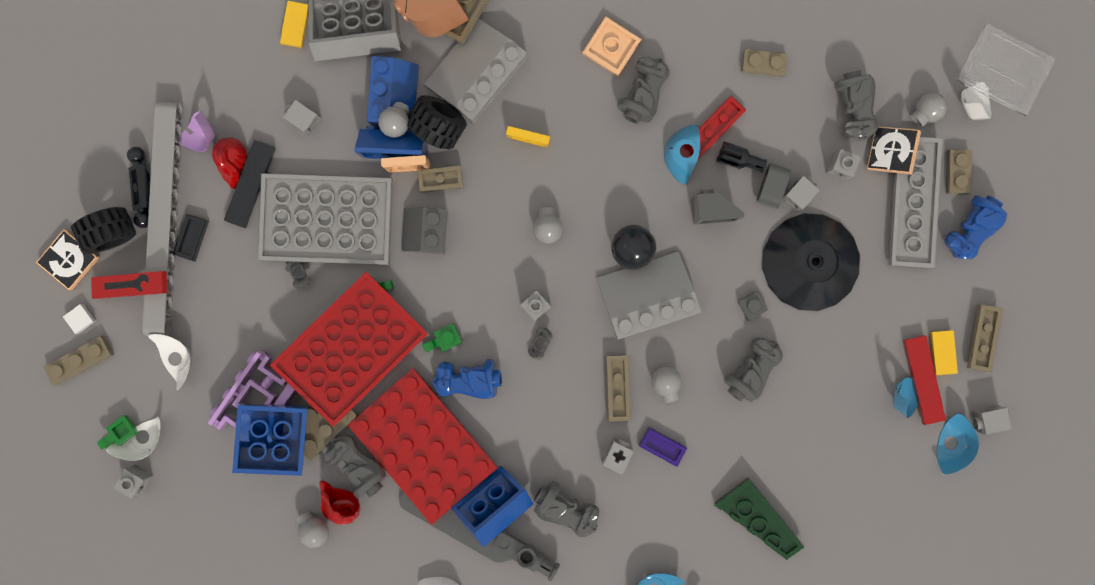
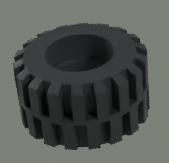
M428 95L418 97L408 115L409 121L407 126L424 142L440 149H453L467 126L466 120L457 109L439 98Z
M111 207L90 213L71 225V230L80 251L84 254H94L115 248L128 242L136 235V230L124 207Z

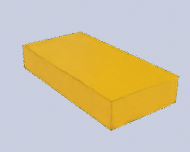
M287 1L280 39L281 45L303 49L309 17V4Z
M510 126L507 127L506 135L510 139L546 148L549 147L550 136Z
M954 330L929 332L935 374H957Z

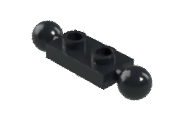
M131 147L127 151V158L132 163V166L128 168L132 208L137 210L133 221L137 227L147 228L149 213L146 209L149 208L150 192L148 182L150 176L146 164H142L145 159L144 150L140 147Z

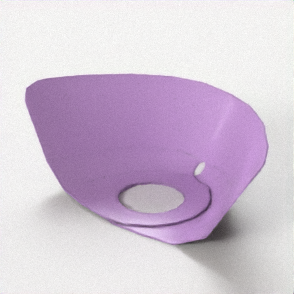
M197 111L191 117L187 127L194 133L189 135L184 130L182 132L181 145L193 151L205 152L213 141L215 134L210 122L201 111Z

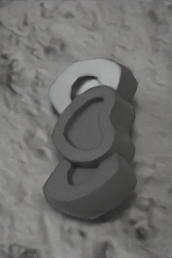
M289 261L285 270L291 273L294 279L293 287L297 289L305 288L309 285L311 279L307 275L303 263Z
M539 328L536 331L537 337L533 340V346L528 349V353L533 359L544 357V352H546L553 337L547 328Z

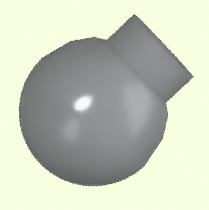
M938 93L924 94L916 103V110L910 117L921 128L927 123L937 122L945 116L947 102Z
M396 102L392 107H387L380 113L378 125L386 136L399 137L407 131L408 115L410 113L408 106L402 102Z
M551 207L539 209L538 218L534 222V235L542 243H554L563 233L561 220L556 216L555 209Z
M669 366L658 368L651 378L653 389L662 396L663 401L666 403L678 400L680 398L678 390L681 386L679 372Z
M311 511L302 514L296 519V523L299 526L298 536L304 546L317 548L326 542L329 528L322 519L314 517Z

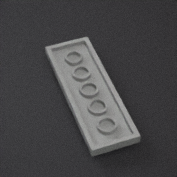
M920 137L912 175L894 173L889 266L935 268L943 138Z

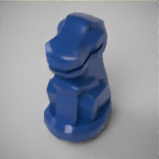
M977 195L971 200L973 209L966 221L960 224L965 233L961 235L956 231H951L944 238V243L952 251L953 257L973 259L977 256L980 245L1005 224L1007 213L1001 208L1003 206L1001 201L989 195L986 198Z
M486 359L483 366L471 368L461 366L459 374H454V365L452 363L444 361L438 365L436 377L432 383L439 395L444 397L460 393L475 398L490 399L496 397L497 387L502 386V374L500 369L496 370L493 359Z

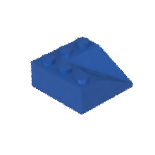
M238 405L232 473L302 476L308 406Z

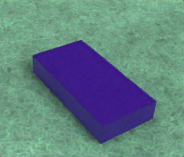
M648 427L638 445L678 467L687 450V447L650 427Z

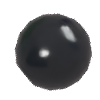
M628 225L621 228L614 235L611 243L613 258L620 266L629 270L640 269L648 265L653 260L656 252L654 236L648 229L639 225Z

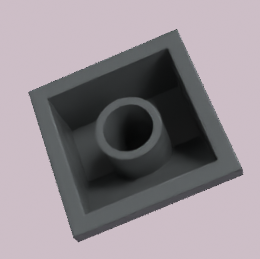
M713 189L701 190L700 193H697L692 198L694 225L734 222L744 218V213L721 193H714Z
M404 208L402 251L445 254L448 211L439 208Z

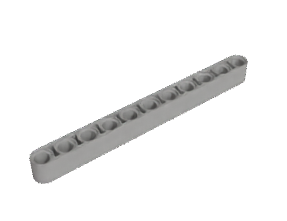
M157 101L154 108L145 272L167 271L168 293L144 295L142 325L144 336L150 334L169 336L171 332L175 255H173L176 246L183 107L180 102Z

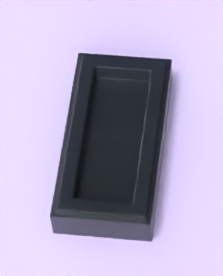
M186 214L173 255L196 262L209 221Z

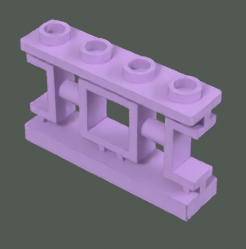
M263 350L253 352L247 359L248 365L245 370L239 371L234 378L236 383L232 388H228L222 396L224 400L220 406L217 405L209 415L211 419L208 424L211 426L215 425L218 430L224 429L227 423L236 428L237 419L229 414H224L231 404L237 408L238 405H245L242 401L252 387L268 397L264 405H288L297 391L287 384L276 402L273 403L278 395L268 388L273 381L282 386L286 385L287 382L267 367L272 359L270 355H267ZM256 368L267 375L262 383L255 379H249Z

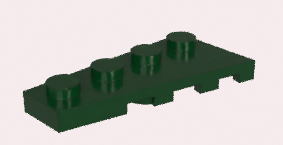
M749 478L745 479L714 503V506L723 510L730 518L740 523L750 533L756 535L786 560L804 548L803 543Z

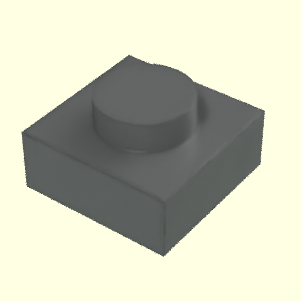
M758 291L738 301L748 321L768 311Z

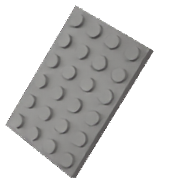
M261 174L258 260L389 265L393 179Z

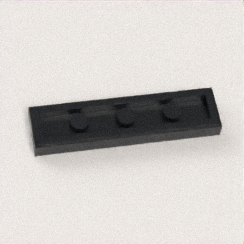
M256 140L253 141L224 221L243 228L247 227L261 190V174H267L276 150L275 147Z

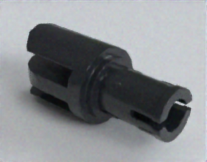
M723 141L716 162L737 169L748 167L763 173L767 159L749 154L747 148Z

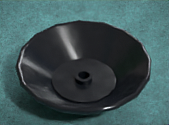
M804 213L785 220L771 233L763 249L762 270L768 287L781 302L798 310L820 311L837 305L852 291L859 276L860 253L854 237L840 222L824 214ZM814 257L818 259L816 266L812 264Z

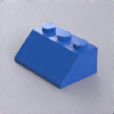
M372 56L367 122L371 126L379 127L378 118L380 113L387 107H392L396 102H402L408 106L410 111L412 110L417 96L418 64L393 57Z
M366 126V129L359 130L355 152L362 158L371 159L426 155L427 157V143L418 138L410 129L399 137H389L379 130L378 126Z
M500 466L458 503L452 506L451 509L482 547H485L533 505V502L527 491Z

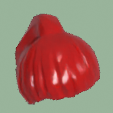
M234 137L222 138L212 147V159L223 180L232 189H235L240 178V171L247 159V152L240 140Z
M324 480L319 482L322 499L321 510L324 517L337 525L352 523L360 515L359 499L353 495V492L333 488Z

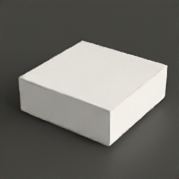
M79 304L63 316L75 334L81 333L96 322L84 304Z

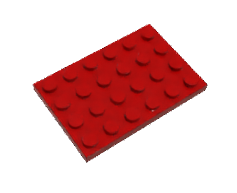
M365 272L286 348L270 366L334 427L428 333Z
M412 368L348 424L350 429L431 525L498 468L495 462L415 368Z

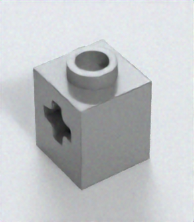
M297 100L288 104L283 116L284 119L307 135L312 133L321 120L317 114Z
M840 149L833 153L826 173L843 180H849L854 177L861 157Z
M802 176L784 194L783 199L798 212L803 210L820 190L816 187L817 183L813 179Z
M537 290L521 304V307L534 321L551 307Z
M994 406L973 411V426L979 433L987 435L1012 429L1007 407Z
M620 438L618 441L613 439L602 460V465L623 475L634 452L630 448L631 444ZM620 450H622L623 458L619 457L616 460V457L613 453H618Z
M133 465L123 470L113 488L133 499L143 494L153 476L138 466Z

